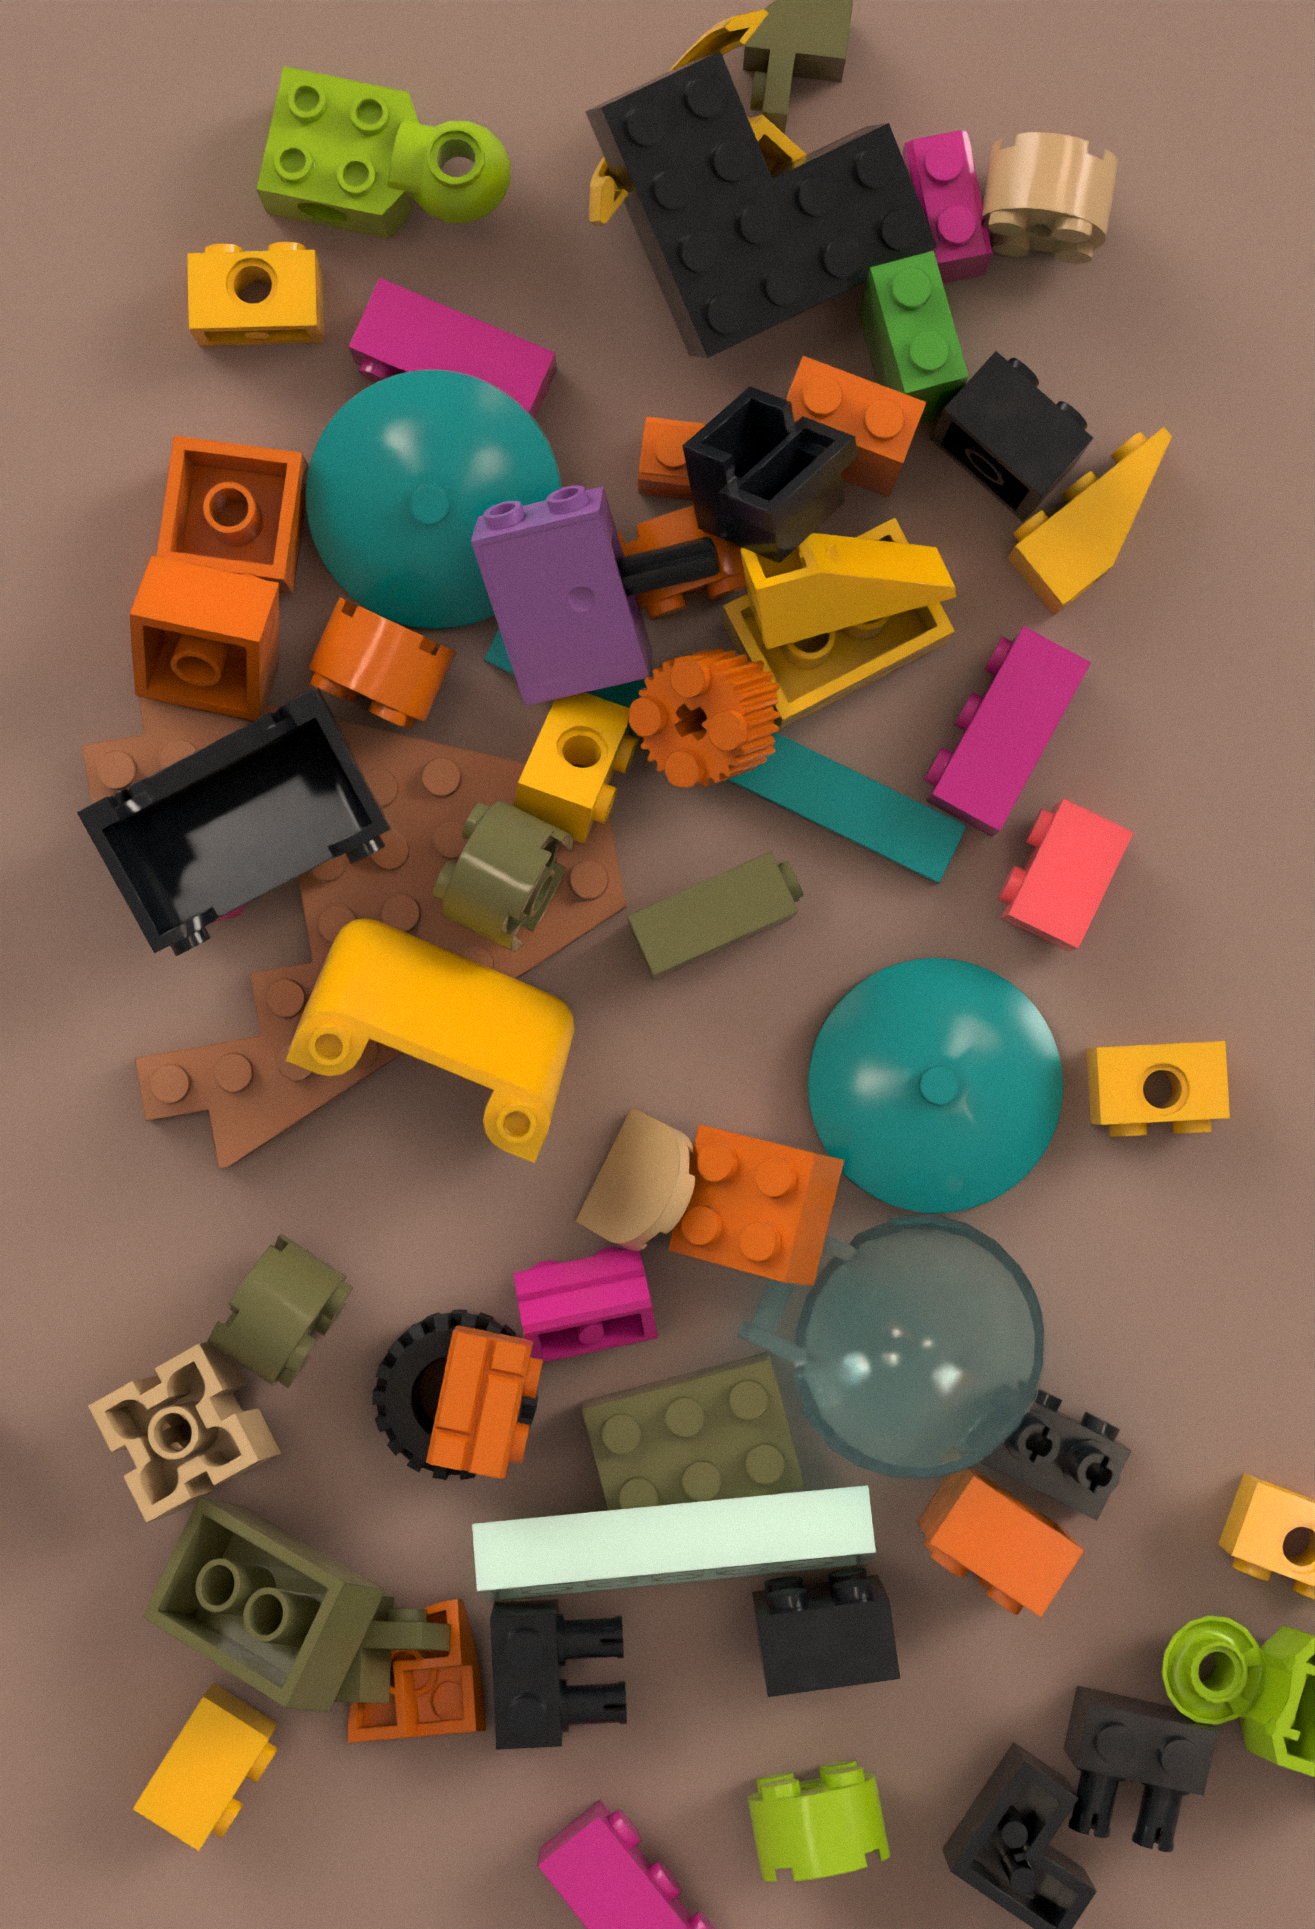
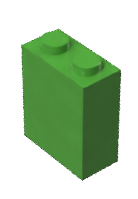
M930 251L870 267L858 309L877 384L925 401L926 405L918 424L939 419L944 407L964 387L969 378L935 253Z

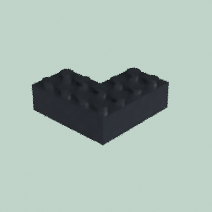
M721 51L701 56L585 111L618 190L625 189L629 192V195L623 202L689 356L709 358L866 282L870 267L923 254L937 247L889 123L861 128L770 172Z

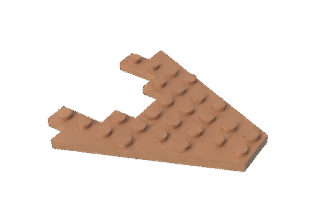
M138 696L144 730L143 735L82 745L91 804L106 796L110 797L123 789H129V785L153 775L254 721ZM266 703L262 716L269 712H276L282 706ZM336 719L391 827V830L380 835L386 846L353 864L349 862L344 853L298 876L313 962L250 973L261 1036L135 1058L145 1121L209 1110L218 1169L230 1167L404 1054L369 1039L356 1065L344 1074L335 1076L316 1074L285 1061L299 1020L333 941L340 929L352 920L362 918L378 920L518 979L626 908L610 814L605 824L597 821L593 822L584 844L573 840L571 851L560 846L555 862L566 867L561 882L534 932L521 927L515 937L523 942L524 945L518 951L513 952L445 918L442 914L443 901L434 897L432 893L435 882L448 861L457 864L468 841L462 837V832L473 808L479 802L491 807L499 800L514 806L517 784L526 763Z

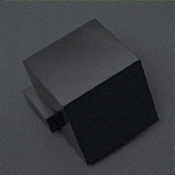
M751 386L682 445L698 529L778 563H781L845 503L841 473L858 458L855 436L804 416L794 423L790 401Z

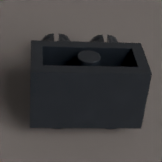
M1027 1383L1023 1393L1006 1385L973 1452L974 1456L981 1463L1097 1521L1111 1492L1117 1487L1120 1473L1131 1453L1129 1448L1115 1440L1120 1429L1086 1411L1080 1422L1059 1412L1058 1409L1063 1400L1033 1384Z
M558 1599L494 1602L490 1616L496 1750L562 1746L563 1733L569 1732V1725L627 1724L625 1681L609 1684L568 1686L567 1679H562L561 1666H566V1660L624 1658L622 1616L601 1619L564 1620V1614H559Z
M1077 1686L1063 1748L1075 1768L1081 1771L1076 1793L1079 1799L1074 1805L1068 1827L1086 1835H1089L1090 1829H1093L1095 1837L1108 1838L1119 1781H1126V1779L1142 1783L1144 1790L1135 1832L1132 1834V1841L1149 1849H1153V1844L1156 1843L1158 1844L1157 1849L1159 1851L1172 1852L1182 1797L1190 1795V1793L1204 1796L1217 1730L1212 1724L1195 1722L1180 1713L1176 1707Z

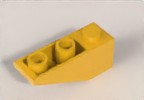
M1165 427L1148 440L1141 431L1135 434L1111 455L1112 459L1116 462L1113 468L1099 479L1092 471H1089L1062 494V497L1068 504L1050 518L1043 510L1039 511L1013 533V536L1019 543L1014 546L1007 559L1054 616L1099 581L1114 565L1172 438Z
M812 533L781 563L745 548L740 549L750 607L766 649L796 643L803 639L956 598L955 585L937 547Z

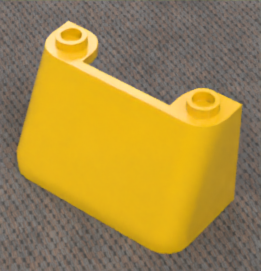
M362 918L347 923L336 935L299 1020L285 1061L316 1074L325 1076L341 1075L356 1065L369 1039L492 1089L483 1116L486 1135L495 1146L503 1151L535 1163L548 1134L575 1029L571 1010L566 1002L557 996L383 922Z

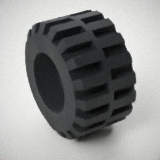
M452 1310L451 1313L440 1314L438 1312L427 1316L419 1323L413 1324L387 1350L388 1353L379 1365L375 1376L378 1377L377 1385L373 1390L372 1405H377L378 1416L375 1418L378 1430L379 1432H386L390 1439L387 1446L394 1455L402 1453L410 1460L407 1466L417 1472L424 1468L434 1472L432 1478L447 1480L449 1475H460L461 1480L475 1478L476 1474L465 1470L460 1471L426 1463L434 1421L428 1416L421 1404L419 1385L427 1368L437 1360L448 1356L452 1333L456 1326H465L515 1337L516 1332L506 1324L503 1327L492 1320L493 1317L482 1312L479 1315L467 1313V1310ZM537 1394L535 1399L523 1396L518 1418L519 1423L529 1424L531 1427L539 1398Z

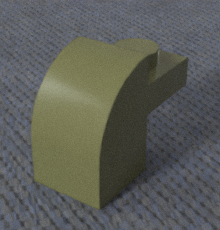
M776 0L765 8L769 14L746 42L743 70L755 72L750 110L762 112V115L782 133L785 134L792 76L842 82L853 0Z
M383 1596L334 1702L389 1703L391 1650L450 1651L451 1624L427 1622L426 1609L393 1608L394 1597Z

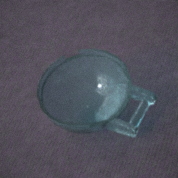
M936 1214L888 1216L889 1222L858 1233L849 1244L826 1234L822 1252L833 1256V1258L824 1267L814 1286H812L806 1296L796 1329L795 1344L773 1334L796 1284L784 1283L770 1279L751 1323L743 1321L737 1336L795 1363L793 1378L805 1408L801 1413L832 1450L858 1467L889 1477L933 1478L960 1472L995 1453L1020 1428L1036 1401L1045 1371L1046 1331L1044 1317L1037 1295L1020 1265L996 1240L967 1223Z

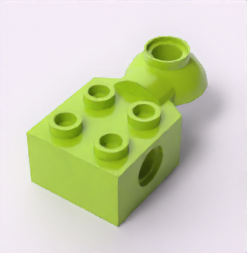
M283 66L256 188L267 214L390 239L408 220V213L413 209L410 197H413L414 201L428 215L446 223H471L488 216L503 202L511 183V161L504 144L488 128L470 120H448L435 126L420 124L411 97L407 91ZM454 157H465L474 163L473 168L467 174L460 177H451L442 171L443 165Z
M1212 1615L1191 1620L1174 1633L1163 1653L1161 1674L1166 1694L1178 1711L1197 1723L1219 1725L1239 1717L1247 1751L1279 1766L1315 1777V1635L1282 1625L1259 1647L1244 1626L1228 1617ZM1213 1653L1215 1659L1214 1671L1206 1681L1201 1682L1198 1674L1199 1665L1205 1656Z

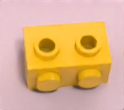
M213 1682L134 1805L133 1810L197 1851L201 1849L210 1833L222 1839L243 1806V1803L233 1798L245 1777L257 1783L278 1750L277 1747L268 1742L278 1723Z

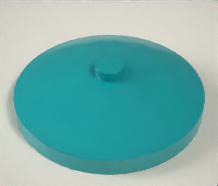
M423 369L396 374L374 383L355 395L334 415L319 438L311 458L306 483V511L312 539L319 556L337 583L357 602L377 615L407 626L426 629L455 628L473 624L494 615L471 543L477 518L483 516V513L488 508L502 502L519 501L524 506L545 501L548 495L562 488L557 460L547 437L533 416L521 403L496 385L479 377L452 370Z
M926 958L906 961L884 968L858 983L839 1000L823 1022L815 1039L807 1071V1096L812 1123L828 1156L844 1160L842 1173L850 1181L871 1196L899 1208L923 1213H947L974 1208L1003 1195L1017 1185L1033 1169L1047 1149L1059 1120L1063 1099V1076L1061 1061L1053 1035L1040 1012L1024 993L1003 977L981 966L954 959Z

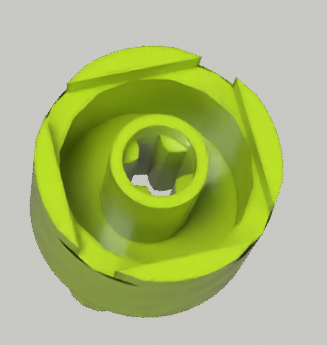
M853 1759L820 1765V1778L799 1782V1779H794V1773L791 1771L773 1773L756 1778L758 1792L748 1796L747 1800L762 1880L777 1882L775 1869L783 1868L792 1869L794 1881L812 1880L860 1870L868 1867L866 1853L871 1851L876 1854L881 1862L890 1857V1850L875 1774L864 1772L863 1766H857V1761Z

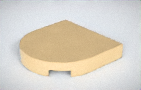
M631 1107L575 1221L602 1238L632 1251H639L647 1247L645 1243L659 1232L668 1234L674 1229L687 1209L695 1186V1176L689 1174V1153H693L690 1139L681 1131Z

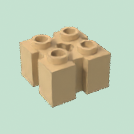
M208 1342L199 1343L156 1367L155 1370L158 1376L131 1381L88 1405L110 1451L115 1452L127 1449L136 1466V1469L123 1477L146 1523L176 1513L197 1501L199 1497H204L215 1491L213 1485L239 1478L281 1454L259 1408L242 1411L233 1392L246 1386L235 1361ZM187 1419L191 1426L192 1437L191 1439L184 1440L179 1428L187 1424L185 1421Z

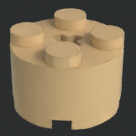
M1027 132L1016 134L1014 146L1003 148L1002 139L994 142L991 147L982 202V217L986 218L983 226L988 228L989 236L993 238L992 250L1009 257H1024L1029 255L1030 250L1055 253L1054 256L1057 259L1068 263L1082 264L1092 261L1094 249L1102 246L1107 237L1118 169V159L1116 156L1105 149L1103 160L1087 154L1089 141L1057 133Z

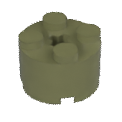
M502 800L497 801L491 807L479 802L471 811L463 828L462 837L468 841L457 864L452 861H448L435 882L432 895L443 901L442 914L445 918L516 952L524 945L523 942L515 937L521 927L534 932L557 891L566 867L555 862L560 846L569 851L572 850L573 836Z
M281 1233L277 1237L275 1246L270 1245L229 1302L230 1310L233 1311L225 1324L220 1321L216 1323L207 1342L272 1386L278 1381L289 1388L310 1357L309 1353L317 1342L310 1335L314 1330L323 1336L326 1335L344 1308V1302L350 1295L353 1287L344 1282L347 1276Z

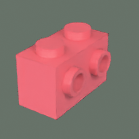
M1062 799L1055 804L1051 812L1041 808L1025 840L1026 843L1034 846L1024 869L1016 865L1013 866L999 893L998 900L1007 904L1000 919L1068 952L1078 949L1134 832L1066 799Z

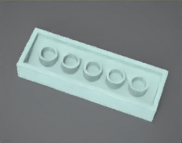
M868 1485L472 1524L477 1592L487 1602L869 1565L876 1553Z

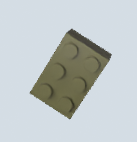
M768 1352L583 1401L582 1412L608 1511L773 1495L805 1486L772 1360Z
M199 1497L142 1617L285 1708L329 1712L386 1589L242 1505Z

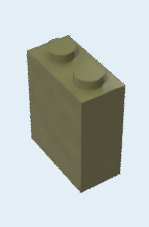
M772 851L629 914L627 915V922L654 981L791 920L798 912L795 902L800 900L799 898L803 896V892L788 860L777 864Z

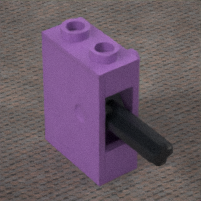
M581 485L567 486L552 492L545 501L524 506L519 501H506L488 508L483 513V516L477 518L471 540L524 706L649 677L652 648L636 594L715 576L719 572L720 566L717 548L712 539L708 537L624 556L604 486L585 490V487Z

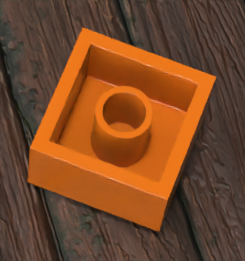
M174 435L156 556L176 561L185 560L199 566L236 574L254 575L260 579L278 582L280 593L293 594L306 507V483L309 470L303 453Z
M151 555L129 614L135 696L256 721L263 714L279 666V583L260 579L250 574H236L199 566L185 560L176 561Z
M699 1124L689 1163V1174L695 1176V1186L687 1209L673 1229L668 1251L784 1283L814 1286L844 1160Z
M960 1458L957 1459L916 1521L927 1538L923 1545L932 1552L930 1556L936 1562L960 1578H963L968 1570L979 1576L977 1581L986 1588L985 1593L1015 1615H1019L1023 1607H1026L1039 1617H1042L1085 1551L1063 1527Z

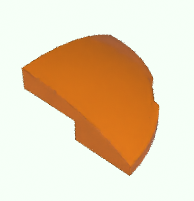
M463 1599L442 1601L423 1608L427 1610V1622L451 1624L450 1651L391 1650L389 1703L351 1702L348 1720V1743L486 1731L485 1707L478 1657Z

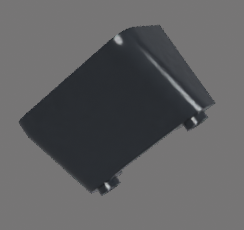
M314 687L286 702L285 705L277 709L278 711L269 712L259 717L256 721L153 775L129 785V789H123L110 797L106 796L77 812L154 954L170 946L175 956H178L210 939L211 937L205 926L332 858L334 859L345 853L349 862L353 864L386 846L380 835L391 830V827L319 688Z

